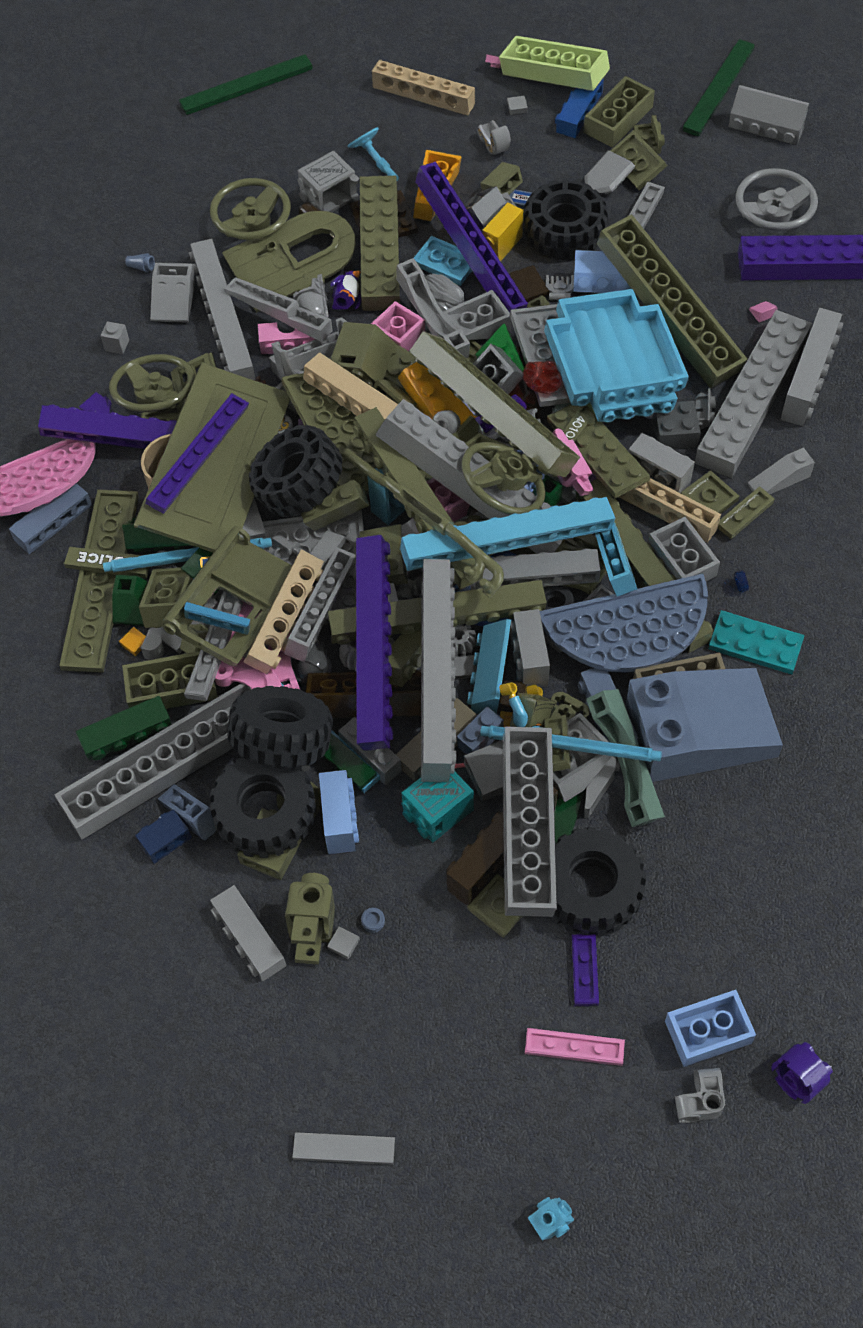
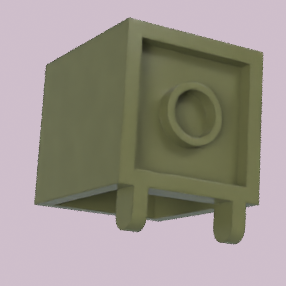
M344 322L331 360L372 387L377 379L383 380L391 355L396 352V343L376 324Z

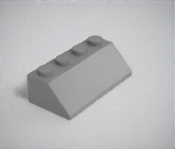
M739 85L728 127L797 145L804 129L809 103Z

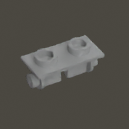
M709 388L708 394L699 393L695 398L696 411H701L697 412L700 430L710 427L715 418V412H712V408H716L715 396H711Z

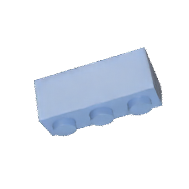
M575 250L573 292L607 293L631 289L603 251Z

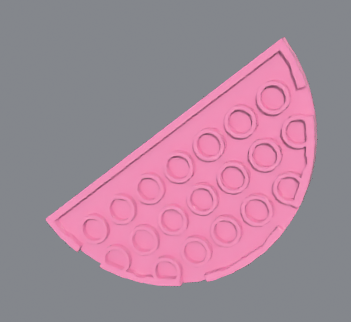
M65 439L0 466V516L29 512L35 507L52 502L54 498L66 492L85 475L91 466L95 456V443Z

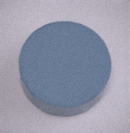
M378 908L365 910L361 916L363 928L371 933L380 931L385 924L383 912Z

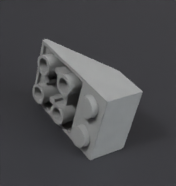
M155 263L152 276L151 321H189L196 281L193 264Z

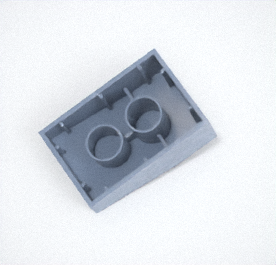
M756 668L674 671L632 679L629 682L626 708L639 738V747L662 751L660 762L645 761L652 782L779 757L783 744Z

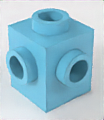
M550 1197L537 1204L538 1210L528 1217L542 1240L550 1239L555 1235L557 1238L562 1236L570 1229L568 1225L574 1221L571 1215L572 1210L567 1202L560 1198L550 1199Z

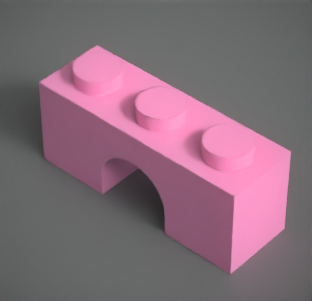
M277 322L258 324L261 354H273L271 344L277 341L280 342L281 349L289 350L316 340L297 329L291 333H282L278 330Z

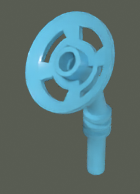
M378 127L365 133L348 145V148L362 146L374 159L376 166L381 172H385L388 176H397L390 168V164L384 158H381L371 145L373 144L371 139L377 134Z

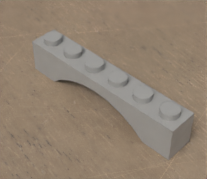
M412 258L398 264L396 280L420 317L425 319V324L432 335L444 338L464 357L468 358L470 342L462 330L452 324L440 309L430 291L424 273L415 259Z

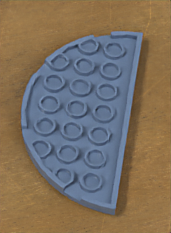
M704 574L639 588L618 597L616 594L543 610L540 611L542 627L560 650L585 665L611 672H635V669L663 664L672 660L693 642L702 627L706 615L707 585Z

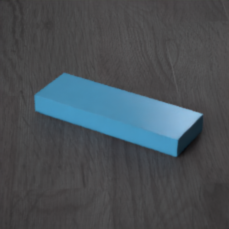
M188 602L185 604L184 616L187 619L246 635L249 633L250 619Z

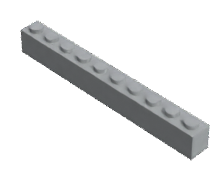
M208 239L191 243L190 260L191 263H195L193 264L195 275H199L196 276L199 288L203 287L200 289L203 300H207L204 301L206 313H211L208 314L210 326L214 325L212 327L214 339H219L216 340L218 352H223L220 353L222 365H227L224 367V370L255 380L253 365L231 296L224 290L227 284L213 240Z

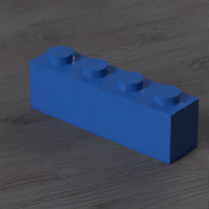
M604 79L600 81L594 91L575 88L574 91L570 92L569 100L564 102L561 113H558L555 118V124L557 125L556 133L573 138L578 136L584 126L585 115L597 104L603 93Z

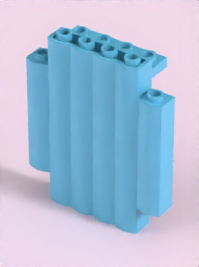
M633 289L558 299L556 312L559 318L546 320L544 333L571 405L585 406L591 402L597 421L607 423L612 422L616 418L631 419L636 415L650 416L655 412L669 413L674 410L678 399L675 392L685 388L689 376L659 304L640 306Z

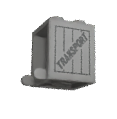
M335 151L298 170L299 178L297 181L300 186L299 195L301 200L306 203L310 202L321 211L332 213L351 201L360 200V196L356 191V184L359 183L358 176Z

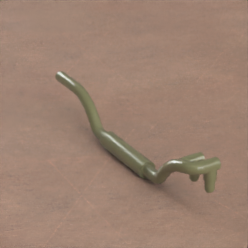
M346 449L343 452V458L373 481L390 490L395 499L439 533L448 535L474 557L475 565L473 568L470 566L464 568L465 578L470 583L474 584L485 568L492 572L493 578L491 581L483 578L479 584L486 596L491 598L504 580L503 569L496 561L453 526L454 523L407 486L404 484L400 485L392 478L383 475L350 449Z

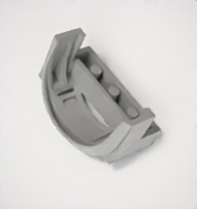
M342 317L336 319L338 331L329 334L323 342L313 340L289 350L281 349L280 342L278 341L272 343L274 355L269 357L272 372L282 381V377L304 374V365L319 352L331 360L343 323L347 321Z

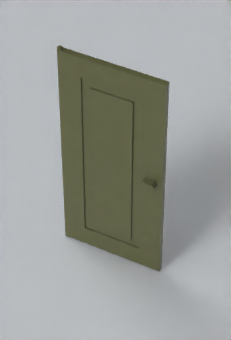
M202 362L137 515L134 527L211 552H215L234 526L243 529L255 496L250 489V467L252 462L255 461L257 453L279 432L290 402L287 392ZM231 393L249 402L247 410L164 514L145 504L146 498Z

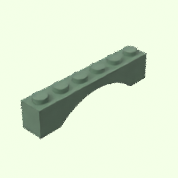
M619 689L603 690L586 699L593 720L603 730L610 743L639 747ZM617 757L625 784L624 807L631 826L646 825L665 817L645 761Z

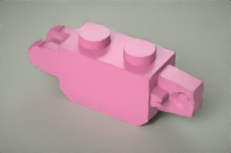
M555 429L553 434L580 456V459L566 477L557 476L565 487H573L580 496L589 495L593 491L588 479L592 471L575 442L568 440L561 429Z

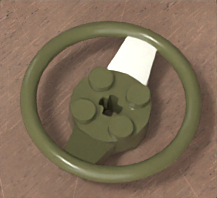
M246 178L234 181L218 191L210 205V216L215 227L227 237L252 240L266 237L280 229L289 217L291 205L287 193L279 185L265 179ZM244 186L266 187L256 199L250 196L245 201L237 204L232 209L233 218L224 222L220 221L217 208L221 199L226 194ZM280 197L283 202V212L280 218L270 226V213Z
M166 354L146 355L133 359L121 366L110 380L109 392L112 399L118 405L131 411L159 412L169 407L173 409L176 407V404L183 403V399L188 396L195 379V373L193 368L179 357ZM152 362L175 364L186 372L187 383L179 393L175 392L173 383L169 378L160 375L159 372L149 374L140 365ZM124 374L134 388L137 403L129 402L118 394L117 384Z
M494 442L476 443L465 451L462 457L464 478L471 490L483 502L509 515L527 513L541 508L545 500L543 476L537 472L536 465H532L526 455L519 454L512 447ZM484 450L497 452L489 463L471 472L470 461L475 453ZM530 481L534 482L536 486L537 496L534 503L530 506L513 507L492 498L482 488L497 485L501 491H518L523 489L526 483Z

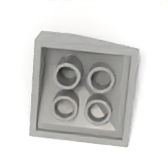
M581 713L567 721L569 737L609 742ZM570 750L571 768L553 772V787L558 790V795L564 802L568 801L585 790L612 756Z

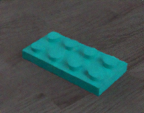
M721 610L708 649L792 675L805 635Z

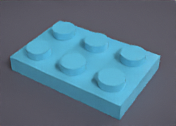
M434 236L427 240L414 257L421 269L432 274L444 275L460 286L472 272L457 246Z

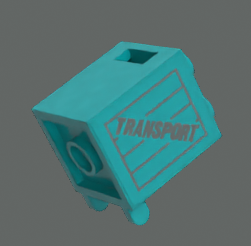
M455 771L454 774H450L449 782H421L420 778L402 792V814L409 823L413 822L418 827L417 830L424 839L428 838L433 843L474 811V791Z

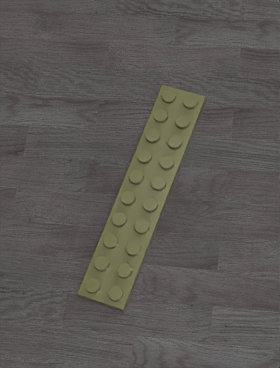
M97 490L85 549L128 553V549L125 548L122 525L135 517L139 498L137 491ZM80 570L59 665L61 670L104 673L113 628L112 592L115 578L118 574Z

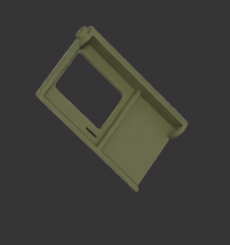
M234 526L162 620L163 629L167 633L175 634L230 666H237L254 642L292 565L252 544L249 534L244 529ZM217 589H222L253 607L247 616L250 619L249 633L246 635L236 632L223 649L189 632L187 629L193 620L187 619L184 616L186 602L204 607Z

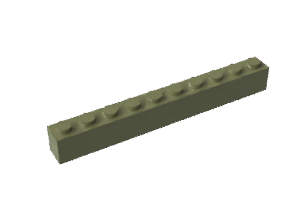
M377 407L355 416L354 434L363 441L365 451L373 456L377 469H381L385 476L392 478L398 484L407 486L451 520L415 464L376 436V433L385 421ZM405 506L407 515L415 520L419 533H425L434 529ZM474 557L450 562V568H454L453 584H457L460 590L472 584L465 578L464 568L466 566L473 568L475 565ZM483 573L479 576V578H478L475 582H477V581L483 579Z
M598 479L590 482L593 491L589 495L580 496L576 491L577 502L607 497L615 516V524L618 528L634 580L640 588L676 580L675 576L667 571L663 560L658 559L654 554L652 546L645 542L641 531L633 526L629 515L624 514L621 510L619 502L612 498L609 491ZM703 621L698 635L686 648L688 653L710 643L713 628L708 621Z
M536 580L502 585L491 598L486 596L482 589L455 592L453 627L461 624L475 625L481 621L495 622L501 618L513 619V612L539 609V611L545 610L547 602L542 581ZM421 598L390 602L391 615H388V622L391 625V635H388V637L401 633L409 635L421 630ZM356 607L328 611V625L332 644L343 645L356 640Z

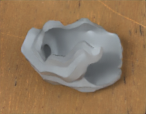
M441 274L425 276L430 291L442 311L464 302L462 289L446 276Z

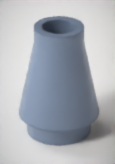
M146 253L127 256L125 263L127 267L149 272L154 269L155 260L152 255Z

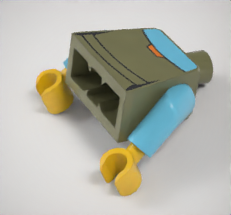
M511 682L499 686L501 695H509L510 697L509 703L513 709L510 727L544 728V719L550 718L556 702L543 697L541 687L537 685L527 686V694L518 693L516 696V684Z

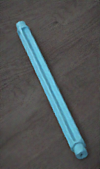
M271 538L250 539L252 544L263 550L264 548L272 547ZM199 547L111 560V562L103 563L104 572H119L135 568L188 561Z
M482 726L480 735L489 737V739L502 740L505 727ZM552 734V748L651 762V760L660 762L662 757V751H656L653 748Z

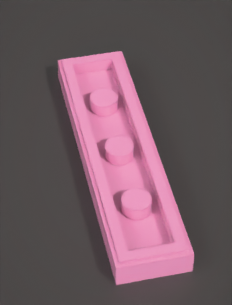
M527 1028L525 1054L622 1066L625 1040Z

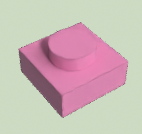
M486 55L485 62H489L490 67L500 68L499 57Z

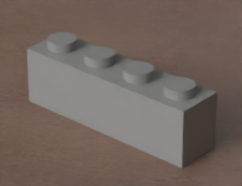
M235 885L210 900L213 906L210 910L217 922L220 920L223 922L225 927L222 929L228 939L234 938L238 944L235 946L236 951L241 958L246 956L250 962L247 967L254 977L258 975L263 982L286 967L284 957Z

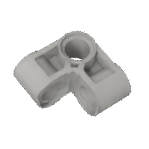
M720 1068L694 1070L697 1093L675 1096L678 1121L681 1123L717 1119L721 1116L725 1106ZM710 1100L715 1101L719 1108L711 1109L707 1106L706 1102Z

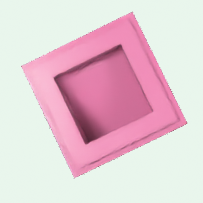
M765 301L750 307L749 310L760 323L772 318L775 310H777V306Z

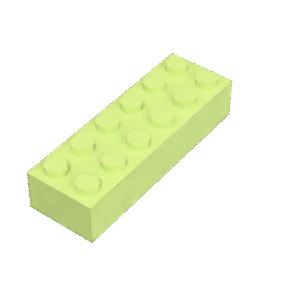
M515 36L499 56L503 75L594 91L610 69L607 50Z

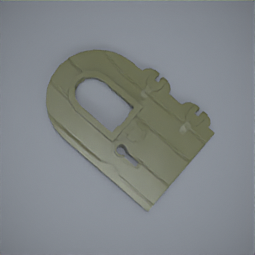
M311 211L286 221L280 229L271 235L259 239L246 240L222 252L236 278L289 297L296 291L299 292L304 288L311 287L312 279L317 278V275L322 274L323 283H325L324 279L342 270L352 258L356 242L353 229L344 218L328 211ZM326 233L334 238L332 245L327 249L300 262H297L296 258L289 251L290 247L312 237V235Z

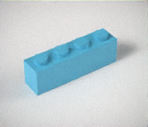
M614 521L611 530L598 532L595 535L609 580L618 597L636 590L637 586Z

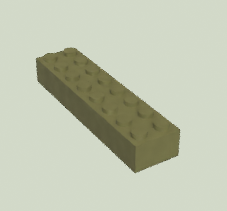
M397 176L360 177L362 311L386 310L395 301L400 304V284L396 280L397 265L399 264Z

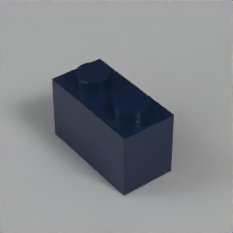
M174 809L163 813L157 821L151 825L144 826L135 835L139 845L154 864L192 838L188 827Z

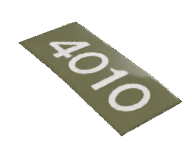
M577 411L563 431L568 440L575 442L592 417Z

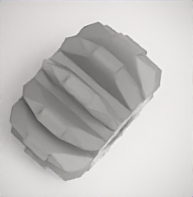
M457 625L455 627V640H453L455 657L458 654L466 656V652L472 654L473 647L477 643L475 630H471L470 625Z

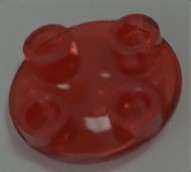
M552 361L528 362L523 370L525 383L529 388L538 393H553L562 384V377L556 369V364Z

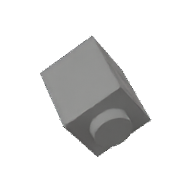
M106 322L101 334L105 351L118 354L124 353L129 342L124 324Z

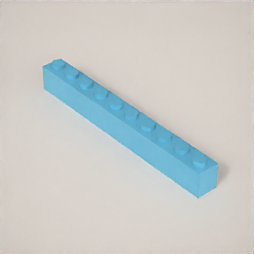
M607 497L592 498L584 502H572L563 506L555 505L543 510L535 509L522 514L514 513L502 518L494 517L482 522L473 521L466 525L453 526L488 555L608 531L613 526L615 516ZM435 529L420 534H408L402 537L400 551L407 571L423 568V559H448L450 562L473 558L448 535H442Z

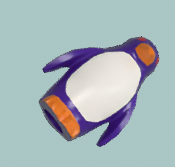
M359 270L339 275L330 283L331 286H334L332 294L333 309H348L352 304L354 309L360 306L362 299L358 284L361 273Z

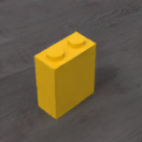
M507 202L483 229L484 237L500 261L522 238L523 209Z

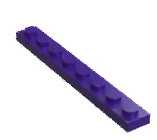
M231 393L146 498L145 504L164 514L247 410L249 402Z

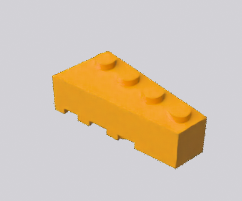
M426 150L423 165L436 162L452 186L459 173L462 156ZM418 187L413 218L431 221L435 212Z
M418 362L402 370L398 376V380L408 395L417 403L416 407L418 410L433 419L436 413L444 410L455 412L460 418V426L470 415L474 418L477 417L451 390L443 386L437 377L431 375L427 371L428 369Z

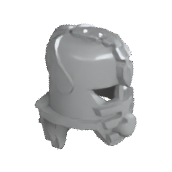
M319 274L317 278L312 279L311 287L304 288L299 292L296 291L292 299L298 301L300 308L327 318L329 316L326 305L329 300L326 296L327 292L324 288L322 274Z

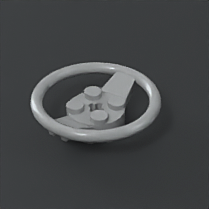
M772 168L759 170L747 176L740 183L736 191V204L743 218L759 227L769 230H789L805 224L812 218L818 206V197L812 184L803 176L789 170ZM780 176L792 179L800 184V186L788 192L784 188H777L760 193L757 202H744L743 200L746 187L751 182L762 177ZM810 198L808 211L802 217L789 222L793 211Z

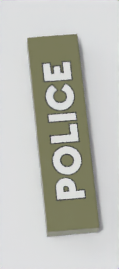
M69 547L64 562L65 568L147 578L149 567L119 572H104L103 563L141 555Z

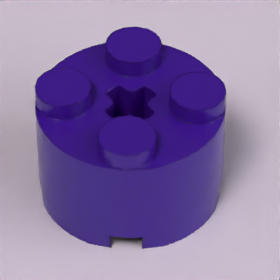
M807 1042L793 1045L771 1067L772 1072L776 1069L778 1076L775 1080L782 1090L794 1100L798 1097L803 1099L801 1102L803 1104L809 1103L830 1083V1075L833 1073L830 1065L822 1061L815 1054L813 1047Z

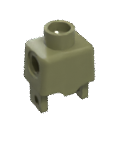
M319 873L304 874L301 882L296 881L290 885L285 918L291 943H297L295 963L319 964L322 942H330L332 939L335 915L333 890L329 884V879ZM308 951L315 952L313 956L306 955Z

